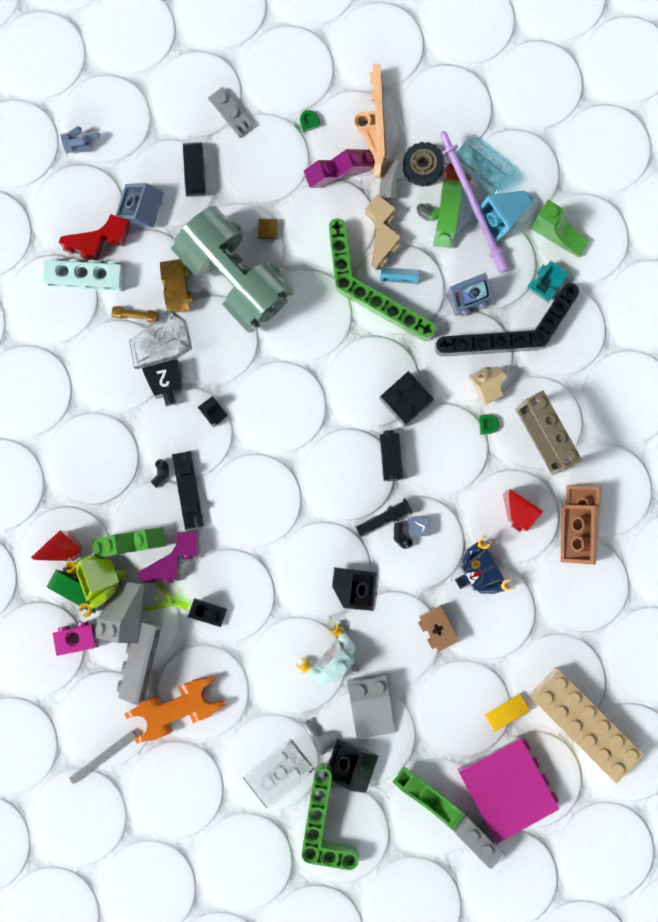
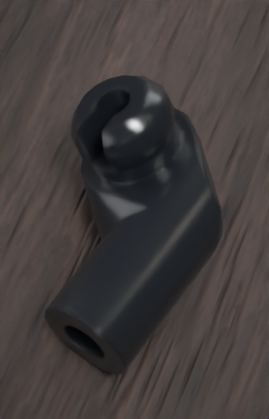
M158 459L155 462L157 475L150 481L156 488L169 476V465L163 459Z
M394 523V541L401 548L408 549L412 547V539L403 533L404 523Z

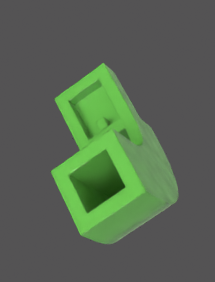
M443 179L433 246L452 248L461 200L462 184L460 181Z

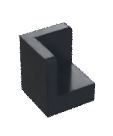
M213 396L198 406V409L213 428L228 416Z

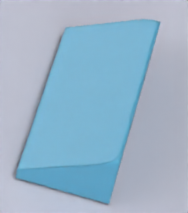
M381 268V282L418 283V270Z

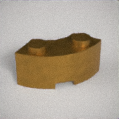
M181 259L160 262L167 314L190 311V303H193L191 291L188 292L186 277H189L188 267L184 266Z

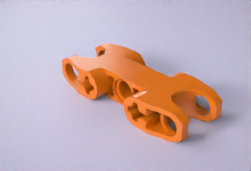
M215 676L194 679L178 686L181 696L163 704L157 695L124 713L126 719L141 716L147 722L146 732L134 739L136 744L156 740L172 733L170 723L187 715H190L192 722L196 723L208 718L214 712L226 706L225 700L211 703L204 698L203 690L207 685L216 680Z

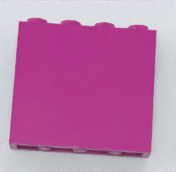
M516 736V740L466 767L463 765L457 769L497 844L559 810L557 805L559 800L554 791L550 793L547 787L550 785L545 774H540L538 770L540 765L536 757H531L528 750L531 748L526 739L522 740L519 736Z

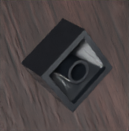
M337 739L328 763L332 768V781L350 791L366 793L379 755L365 748Z

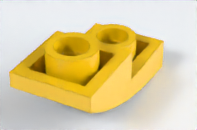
M518 694L484 716L493 731L496 732L529 712L530 709L522 696Z

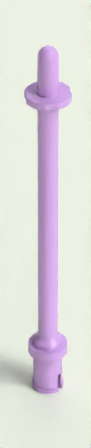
M442 131L440 138L446 149L442 154L449 155L491 249L489 256L493 258L498 273L510 268L502 253L504 250L497 246L456 155L455 150L458 148V145L452 146L448 134Z

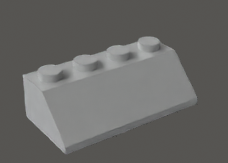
M140 620L138 644L128 643L126 648L128 658L127 662L124 661L121 673L124 674L122 681L119 680L116 692H119L118 698L135 705H139L144 701L161 632V624Z

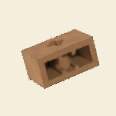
M437 606L419 616L420 621L418 624L423 632L427 631L430 637L427 641L432 650L436 648L440 652L459 641L441 606ZM435 624L442 627L440 634L432 632L435 629Z

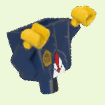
M484 535L479 542H476L467 549L460 566L463 575L454 579L459 589L469 584L473 591L477 590L480 594H496L515 589L516 586L509 587L508 582L513 579L508 578L505 580L490 555L487 548L492 544V541L489 544H485L483 541L487 535Z

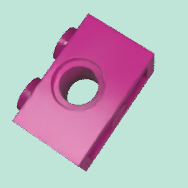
M88 622L78 623L77 628L70 629L68 625L59 627L58 632L52 633L56 656L99 647L98 640L95 638V624L89 625ZM73 633L79 635L78 643H74L71 640Z

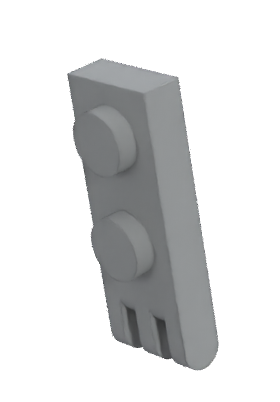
M223 87L208 97L209 102L238 137L242 136L238 130L239 128L244 133L248 131L244 124H247L249 128L254 127L253 123Z

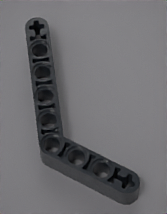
M574 283L565 284L535 330L443 336L437 340L435 352L439 356L446 357L541 350L548 343L576 300L579 288ZM567 291H571L570 296L567 298V300L563 299L566 296ZM555 305L561 306L563 312H557L555 310ZM550 321L553 324V328H547L544 322ZM534 337H541L543 344H537ZM515 338H522L524 345H517ZM497 339H502V340H504V341H505V346H504V347L498 346L497 343H496V340H497ZM477 341H485L486 348H480L477 345ZM458 342H466L467 349L459 348ZM444 343L445 346L448 347L446 350H443V347L439 346H441V344Z

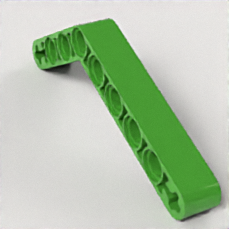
M340 218L333 219L329 223V237L337 292L420 340H430L435 333V325L431 321L352 277L346 224ZM336 226H339L340 237H336ZM337 244H342L345 248L338 251L334 247ZM340 262H344L347 265V267L345 269H339L337 267V264ZM345 280L349 283V286L342 288L339 286V283ZM357 290H363L366 293V295L363 297H358L355 294V292ZM379 299L382 305L376 307L372 304V301ZM394 308L398 311V315L391 316L388 310ZM412 318L415 324L409 326L405 323V319ZM418 322L421 323L418 330H416ZM426 327L429 328V332L424 334L423 331Z

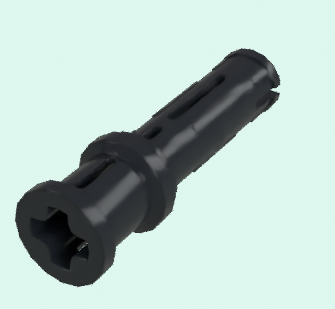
M404 498L402 502L393 507L391 505L388 506L387 510L355 527L360 537L391 521L397 522L399 518L408 513L413 514L406 498Z

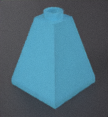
M525 190L491 194L480 205L496 243L501 240L533 203L531 195L526 193Z

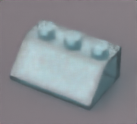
M476 135L465 141L456 152L465 175L490 195L498 194L518 170L517 167Z

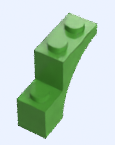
M163 527L115 534L92 540L94 555L100 558L166 546Z
M403 766L393 780V783L403 793L424 806L450 829L455 830L465 816V813L442 792L427 784L418 774Z

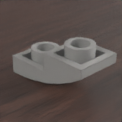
M403 160L388 161L380 183L379 196L381 198H397V180L403 179Z

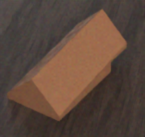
M566 486V505H562L560 562L596 565L602 486Z

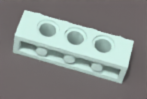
M51 258V260H44L43 283L47 287L122 291L124 269L118 262L114 261L102 264L96 260H89L88 263H85L78 259L62 261L59 258ZM68 269V274L62 277L61 272ZM84 270H87V275L83 278H80V273ZM101 272H107L105 278H98V275Z

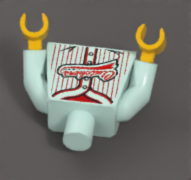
M334 622L336 629L329 628L328 630L338 639L313 667L305 658H301L304 661L302 666L296 664L303 673H307L320 684L329 681L338 682L354 664L353 654L355 645L346 633H343L344 628Z

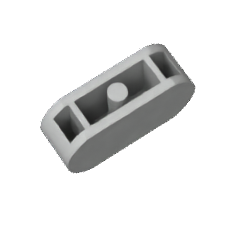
M465 813V816L453 832L487 867L492 869L505 856V853Z

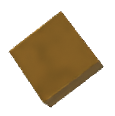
M259 218L258 239H277L278 219Z

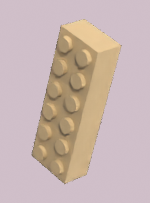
M554 668L528 695L616 784L644 756L560 670Z

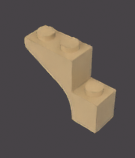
M379 195L365 209V215L372 220L377 231L371 266L375 270L379 267L383 268L389 260L387 258L391 252L395 253L401 246L399 243L401 237L385 225H389L395 218V208Z

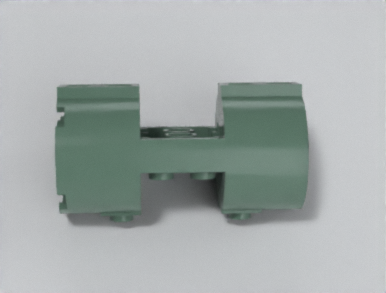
M217 206L208 207L198 213L183 227L171 249L195 276L201 278L204 274L217 268L234 287L222 305L247 332L252 333L261 326L260 322H268L289 301L287 297L288 295L292 296L294 290L279 273L281 270L274 262L270 264L265 261L253 269L242 264L243 259L236 252L234 253L244 236L240 231L242 227L235 220L231 222Z

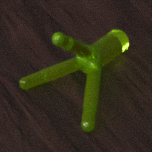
M157 582L156 586L168 599L155 596V600L165 603L145 608V611L173 606L188 610L189 603L174 599Z

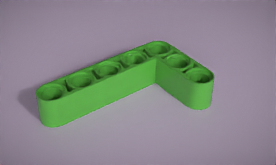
M320 763L316 766L302 845V859L308 864L353 870L358 866V850L354 846L322 841L332 781V768L327 763ZM320 771H326L328 773V776L322 778L318 775V773ZM321 790L325 793V795L319 797L315 794V792ZM320 810L322 814L315 816L312 814V811ZM311 829H316L319 833L316 835H312L309 833V831ZM312 848L316 852L314 854H309L306 852V850ZM327 852H333L335 856L327 857L325 854ZM347 855H352L354 859L349 861L346 860L345 857Z

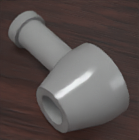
M307 720L301 726L302 728L304 727L313 745L322 756L333 743L326 733L317 735L310 724V720Z

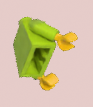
M94 555L77 560L75 564L71 561L66 563V568L71 569L67 571V574L69 576L77 574L86 601H90L89 604L83 603L79 607L80 611L88 608V611L83 614L84 617L91 616L93 608L96 609L105 603L115 593L119 580H124L126 577L123 568L114 569L111 560Z

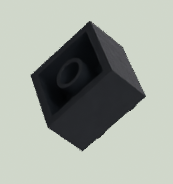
M407 371L380 396L379 400L405 427L427 408L434 398Z

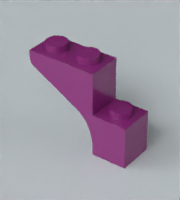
M345 149L331 160H317L303 172L310 188H323L339 178L374 169L375 161L370 150Z
M177 532V542L173 551L138 572V579H143V583H155V579H162V583H174V579H179V556H182V559H194V556H199V532Z

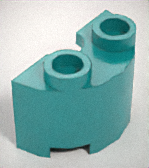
M550 260L547 266L544 264L537 272L539 275L538 279L533 278L527 288L549 303L569 273Z

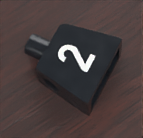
M178 359L142 368L156 399L163 397L166 407L176 405L177 402L174 394L182 392L181 370Z

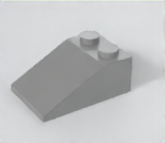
M119 581L115 593L108 599L98 617L95 629L96 639L116 643L138 644L144 584Z
M386 675L348 680L347 684L357 739L395 733Z

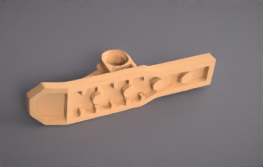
M373 64V72H370L371 84L374 83V90H371V101H375V111L358 113L354 118L357 132L363 136L374 156L373 175L375 179H381L387 164L381 65ZM362 121L368 122L365 126L359 125Z

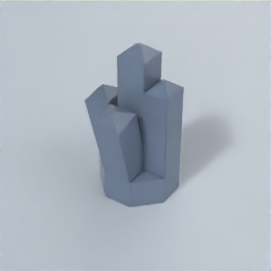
M77 125L69 132L60 134L63 148L67 154L70 152H90L93 147L90 143L86 142L99 139L100 133L94 131L80 134L82 128Z

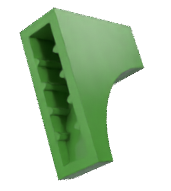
M547 200L530 229L579 258L589 239L585 238L569 224L564 216L565 209Z

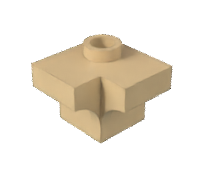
M496 366L491 370L483 368L469 376L479 398L486 405L503 396L501 385L507 378L499 367Z

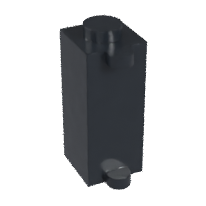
M394 430L383 431V434L379 435L383 482L402 480L403 472L399 433H395Z

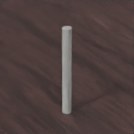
M131 730L69 778L71 783L75 784L137 736L136 733Z

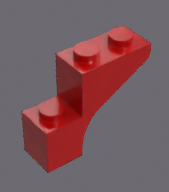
M110 214L107 222L100 229L92 232L61 236L58 243L62 246V250L67 253L73 254L76 252L86 260H91V258L98 260L105 240L106 243L112 246H117V244L123 246L131 225L128 220Z

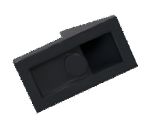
M194 598L187 617L221 627L227 609L202 599Z

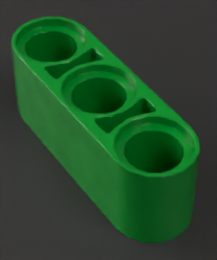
M58 569L55 570L46 586L47 588L79 606L83 603H90V601H86L81 584L77 579ZM93 608L92 613H95L98 608Z

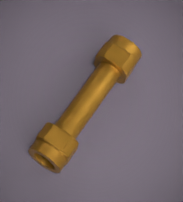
M113 306L111 312L112 317L118 319L129 317L157 323L159 318V312L134 311L124 309L122 306Z

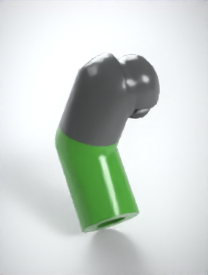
M424 203L416 207L418 215L425 220L431 221L438 218L439 208L432 210Z

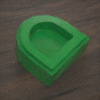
M306 110L300 115V125L303 133L321 127L318 115L314 111Z
M479 415L480 435L493 434L497 431L499 421L495 416Z

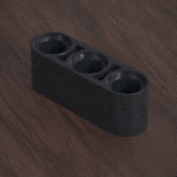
M202 142L183 143L186 197L205 196Z

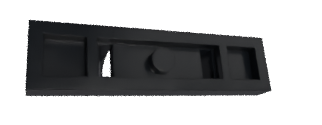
M192 452L172 454L185 530L204 527Z

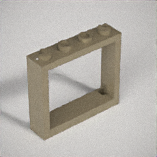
M544 390L527 398L515 408L551 475L566 470L582 461L580 454ZM526 407L528 412L523 415L521 409ZM557 463L558 468L553 470L551 465Z

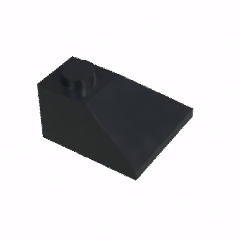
M334 567L332 588L343 608L373 611L377 572Z

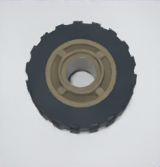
M430 142L415 143L412 147L408 148L403 159V171L408 181L416 186L424 187L436 183L441 178L444 171V156L440 148L438 149L435 144L433 145ZM425 161L428 163V166L421 167L419 163Z

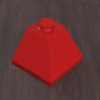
M511 489L503 493L507 518L512 523L511 527L518 532L528 531L542 514L543 510Z
M60 530L31 558L33 560L75 561L81 556L82 553L80 551L84 547L69 531Z

